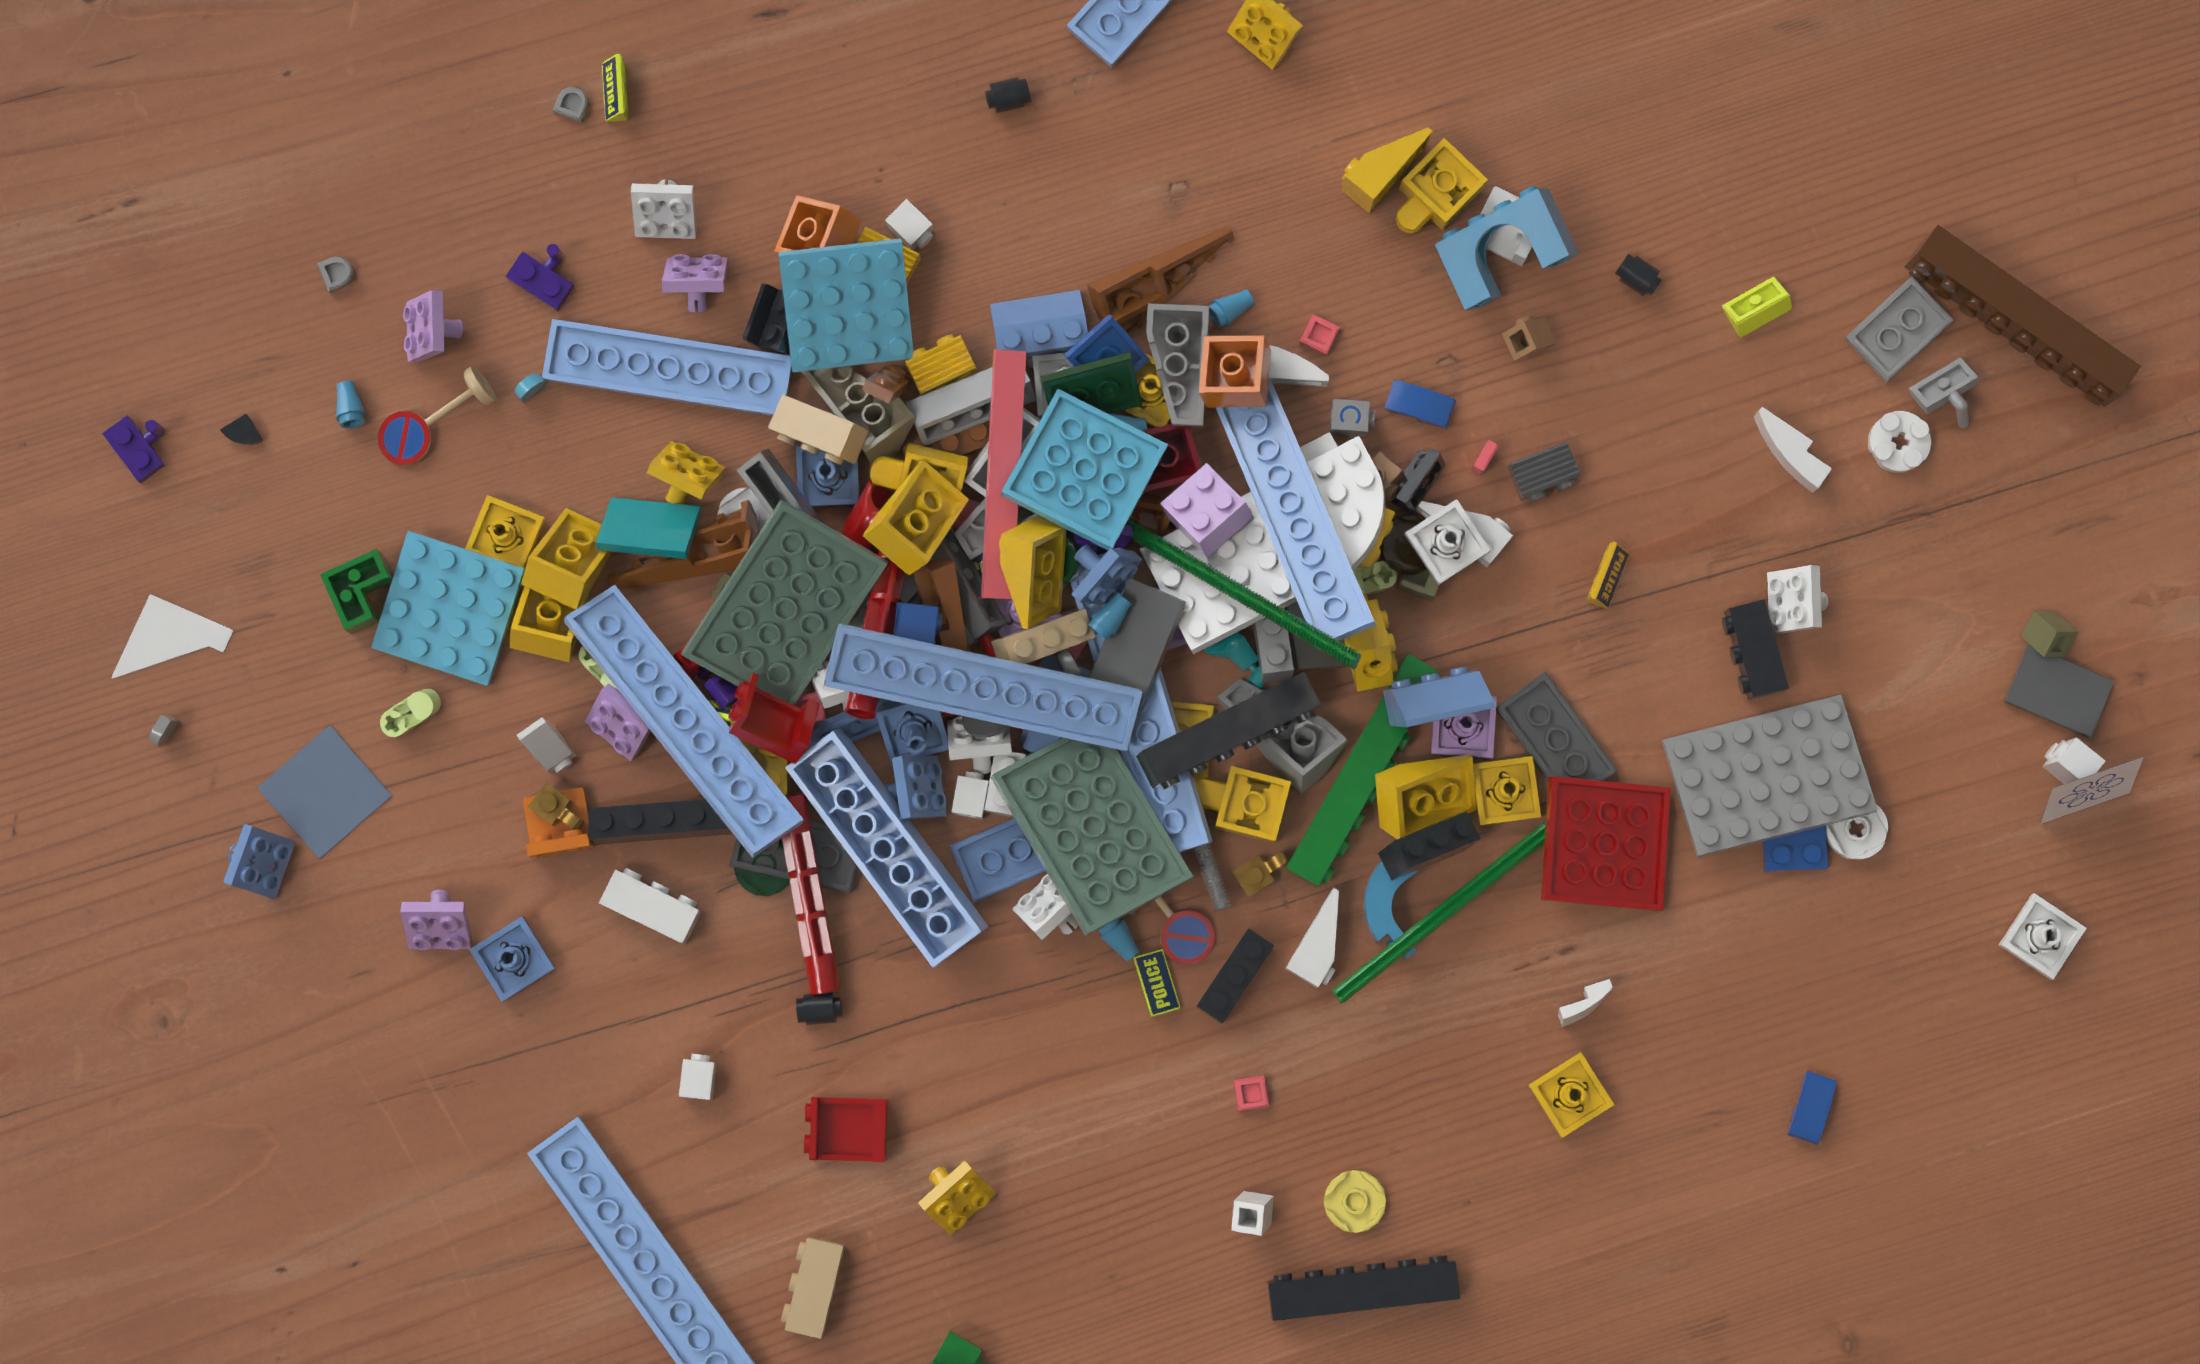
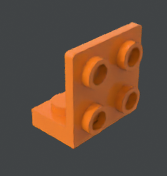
M582 787L559 791L572 801L567 809L584 821L577 830H573L560 819L555 826H552L528 808V805L535 796L523 798L530 844H526L528 857L535 859L594 848L593 841L589 839L588 808L585 790Z

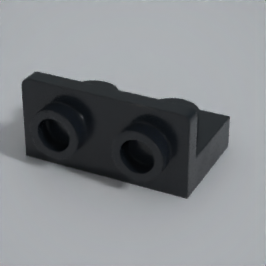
M761 284L743 335L744 341L762 350L787 354L789 339L783 290H779L769 284Z
M1429 448L1427 452L1419 450L1404 471L1407 479L1401 482L1396 492V498L1390 502L1412 515L1446 466L1441 454L1432 448Z

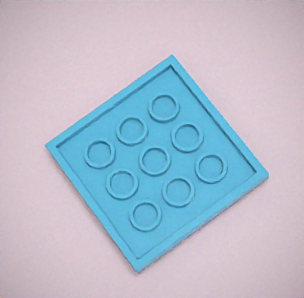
M901 238L778 252L792 372L912 358L913 342Z
M1057 389L1002 489L1001 496L1109 550L1114 548L1168 444Z
M407 531L371 648L489 686L521 588L525 568L413 531Z

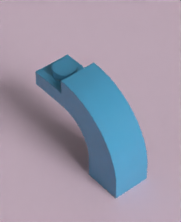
M1381 861L1371 873L1365 887L1363 911L1368 930L1375 942L1386 935L1389 938L1386 945L1389 946L1404 934L1393 918L1392 899L1397 888L1418 872V870L1391 881ZM1412 948L1402 957L1404 959H1407L1417 950L1415 948Z

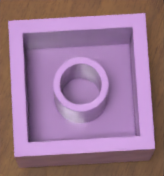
M1207 463L1160 503L1168 519L1206 558L1253 519L1247 503Z

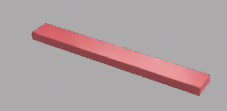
M995 349L993 353L981 598L1012 599L1000 565L999 541L1002 533L1017 526L1018 504L1002 497L1001 491L1021 457L1026 351Z

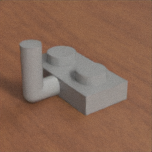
M1960 357L1909 388L1910 396L1927 415L1950 402L1956 409L1957 425L1960 428H1966L1970 424L1968 404L1961 394L1978 385L1979 380L1978 376Z

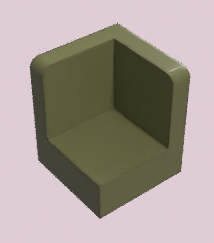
M1426 569L1424 572L1415 575L1402 574L1397 589L1432 601L1439 585L1428 569Z
M2034 611L2022 633V638L2043 657H2065L2078 631L2055 611Z

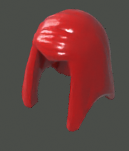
M869 481L849 513L842 529V535L878 555L879 549L863 537V534L877 513L891 498V491Z

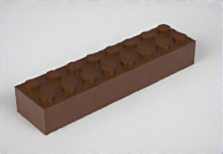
M1939 225L1924 238L1904 266L1909 270V275L1921 283L1926 282L1934 287V292L1939 297L1945 300L1951 299L1957 303L1962 313L1971 318L1977 317L1985 323L1984 327L1989 332L1995 335L2001 334L2010 340L2009 344L2011 347L2021 353L2027 352L2033 356L2038 366L2045 370H2053L2060 375L2059 379L2065 385L2071 388L2077 387L2086 393L2085 398L2095 405H2103L2105 407L2120 397L2141 367L2138 363Z

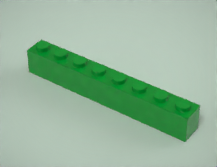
M1407 654L1393 677V682L1403 679H1410L1411 684L1421 682L1422 675L1439 671ZM1384 695L1285 868L1286 871L1316 888L1321 882L1324 884L1328 883L1335 868L1330 866L1336 855L1342 858L1350 844V841L1346 840L1351 828L1357 831L1365 817L1361 810L1366 802L1372 804L1377 796L1375 774L1394 766L1396 761L1392 760L1391 757L1396 748L1402 751L1411 736L1406 732L1408 727L1390 726Z

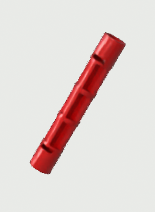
M879 550L878 555L887 560V566L871 588L863 629L892 635L897 602H900L905 572ZM849 692L845 712L859 719H874L879 698Z
M804 793L789 795L785 797L803 818V823L782 837L808 985L811 995L839 990L841 987L806 797Z

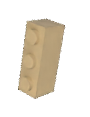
M783 394L768 426V429L779 433L776 439L792 446L795 441L802 443L800 449L814 455H818L819 450L825 452V459L839 465L842 464L843 460L855 465L869 430L851 421Z
M1080 609L1037 624L1028 630L1024 629L994 640L991 643L997 658L1027 664L1096 637L1093 629L1088 625L1090 620L1086 609Z
M810 1236L807 1237L806 1243L800 1242L796 1260L801 1261L799 1272L792 1273L788 1291L794 1292L791 1304L785 1303L781 1322L786 1323V1331L819 1339L823 1338L845 1245Z

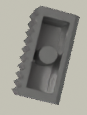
M1567 441L1512 462L1507 467L1520 500L1529 499L1530 503L1547 497L1546 491L1557 488L1558 492L1575 486L1574 481L1580 477V472Z

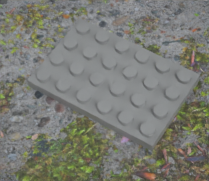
M1841 694L1675 736L1662 741L1697 858L1873 814L1878 810Z

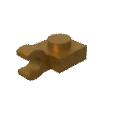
M546 782L528 805L530 810L552 826H555L560 819L573 830H577L584 822L567 809L572 801Z
M1282 851L1264 863L1258 855L1232 872L1249 898L1275 882L1270 873L1288 863V860Z

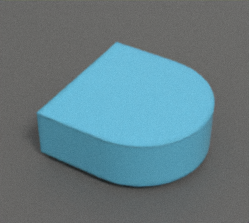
M533 373L523 379L516 386L514 392L524 403L544 388L547 383L539 373Z

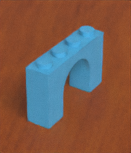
M1529 187L1519 193L1521 198L1513 202L1506 200L1493 207L1495 212L1486 217L1485 214H1481L1468 221L1469 226L1462 230L1455 228L1442 235L1444 240L1435 244L1465 310H1476L1501 297V293L1487 265L1486 249L1493 234L1506 225H1513L1526 234L1543 269L1555 268L1579 255L1549 188Z

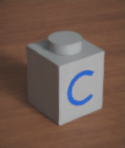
M1333 399L1329 432L1335 435L1366 437L1368 429H1373L1375 411L1369 410L1370 402Z

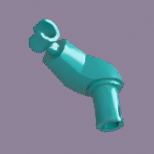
M1236 632L1203 649L1210 656L1230 659L1243 672L1246 669L1252 671L1247 679L1250 684L1260 689L1264 685L1261 680L1260 667L1255 664L1258 661V656L1243 635Z

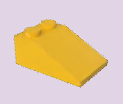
M1427 127L1369 151L1360 160L1355 157L1344 170L1342 191L1370 213L1428 146L1433 131Z
M921 460L877 513L863 534V537L906 574L911 575L929 562L969 499L925 460Z
M565 508L528 557L521 585L552 598L563 605L575 610L578 609L589 594L612 552L597 550L596 540L602 524Z
M1036 516L1002 533L999 541L1000 565L1021 626L1027 630L1061 612L1067 529Z
M524 586L510 629V648L570 663L577 638L564 623V618L575 611V609ZM588 595L579 607L587 603Z
M1470 755L1403 763L1375 774L1379 827L1396 839L1466 811L1468 814L1476 811L1473 757Z

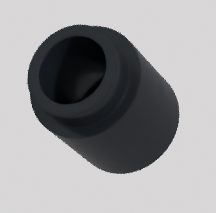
M1018 77L991 83L989 84L990 90L985 91L988 108H994L996 114L1025 107V103L1031 102L1026 78L1019 80Z
M1629 253L1615 272L1621 278L1619 281L1642 296L1646 292L1652 295L1662 279L1657 277L1660 270L1639 256L1633 257Z
M834 992L815 995L804 994L803 998H796L798 1023L806 1022V1025L836 1023L837 1016H842L841 998H835Z

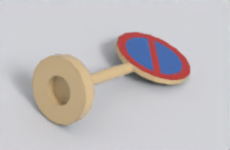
M472 365L463 373L464 380L469 389L424 420L420 415L411 411H398L389 415L381 424L378 432V445L381 453L395 464H414L420 461L428 452L431 444V431L429 428L431 424L473 395L485 405L495 402L497 398L492 387L476 367Z
M1162 897L1155 899L1156 903L1168 917L1163 923L1160 932V944L1164 953L1172 961L1182 965H1193L1204 960L1211 953L1215 943V932L1210 920L1202 913L1193 910H1180L1173 913Z

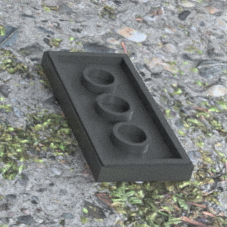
M1129 578L1122 596L1130 601L1132 605L1128 609L1116 635L1112 634L1108 640L1104 639L1089 678L1141 689L1143 693L1136 715L1141 716L1186 601L1139 580Z
M1546 672L1496 707V711L1528 755L1533 756L1534 763L1548 782L1551 776L1606 781L1618 772Z
M810 821L821 886L851 894L857 869L856 863L827 824ZM736 838L730 867L789 879L785 853L779 846V840L776 841V844H772L761 852L763 855H772L775 858L777 866L776 869H773V861L767 856L759 857L755 865H753L752 861L755 857L752 858L746 849L741 859H738L743 845Z

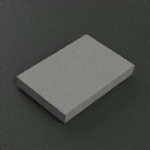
M1911 276L1844 339L1887 382L1954 320Z

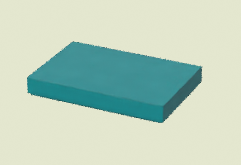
M611 497L596 540L597 550L687 559L701 516L700 506Z

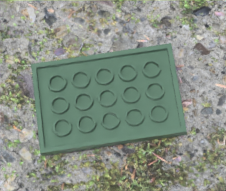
M781 499L684 647L682 655L736 686L742 680L747 681L751 674L755 673L759 675L756 684L757 688L795 705L832 649L838 623L848 625L887 566V560Z
M1061 738L992 774L991 779L1085 937L1193 878L1192 873L1117 749Z

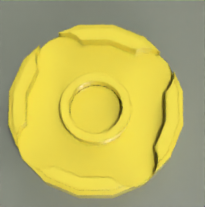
M1351 1170L1340 1173L1331 1180L1325 1190L1323 1203L1326 1215L1335 1226L1343 1231L1358 1233L1367 1231L1379 1223L1385 1212L1386 1198L1384 1189L1376 1178L1366 1172Z

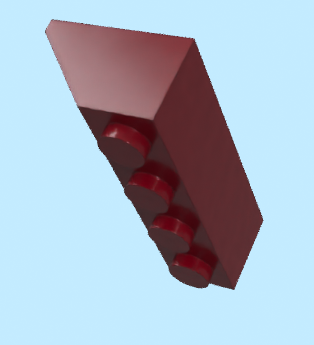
M1168 424L1143 430L1144 433L1168 444L1143 494L1181 485L1201 468L1190 426Z

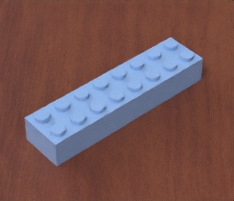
M842 728L832 731L808 749L796 764L790 763L785 767L932 968L943 962L989 927L909 819L900 818L898 803Z

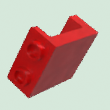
M752 673L747 681L742 680L736 689L734 697L738 698V701L734 703L728 719L732 720L729 733L796 764L809 747L820 703L808 698L802 708L794 706L757 688L756 684L759 675Z
M811 1097V1103H806L805 1122H810V1135L804 1136V1153H809V1160L886 1162L888 1099Z

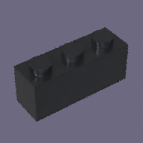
M1765 599L1728 608L1724 612L1725 617H1722V626L1725 634L1731 636L1733 647H1730V655L1733 664H1738L1741 676L1738 677V684L1741 693L1746 694L1748 700L1789 689Z
M1466 811L1394 840L1381 850L1378 855L1391 881L1459 854L1481 838Z
M1248 928L1196 1007L1222 1024L1274 945Z

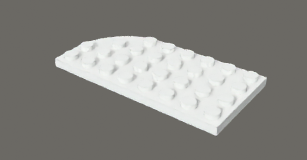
M1359 436L1307 462L1352 570L1366 558L1376 543L1385 514L1384 486L1380 474ZM1251 492L1241 496V498L1247 503L1253 519L1208 558L1179 529L1162 537L1167 542L1170 541L1176 547L1178 546L1179 549L1182 548L1188 554L1190 553L1191 556L1194 555L1200 561L1202 560L1203 563L1206 562V565L1209 564L1215 570L1218 569V572L1221 571L1227 577L1230 576V579L1233 578V581L1236 580L1239 584L1242 583V586L1245 585V588L1248 587V590L1251 589V591L1257 592L1261 597L1264 596L1273 604L1276 603V606L1279 605L1282 609L1297 601ZM1147 547L1140 549L1160 590L1186 601L1178 626L1193 655L1265 618V616L1259 615L1250 607L1247 608V606L1240 604L1234 598L1232 599L1225 595V593H1222V591L1213 588L1207 582L1201 581L1195 575L1189 574L1183 568L1177 567L1171 561L1165 560L1159 554L1150 551Z

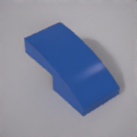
M1394 379L1384 408L1389 412L1416 418L1418 422L1447 429L1456 400L1435 391Z
M1809 1071L1804 1074L1798 1102L1794 1106L1787 1135L1816 1145L1819 1143L1831 1106L1836 1080Z

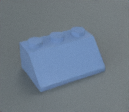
M1080 290L990 304L997 349L1026 351V360L1032 359V356L1067 353L1088 334Z
M1468 666L1450 669L1451 675L1440 677L1439 672L1422 675L1421 682L1412 684L1410 679L1391 682L1392 688L1383 690L1390 726L1410 727L1496 708L1495 702L1480 671H1469Z

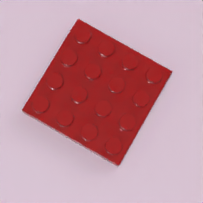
M1557 776L1549 777L1541 900L1663 911L1671 788Z

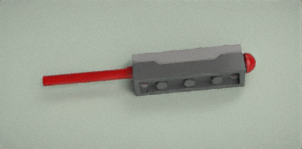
M951 526L931 559L948 557L955 563L967 646L979 643L984 647L988 656L997 658L991 643L994 641L992 635L1008 624L994 598H981L982 577L972 560L968 558Z

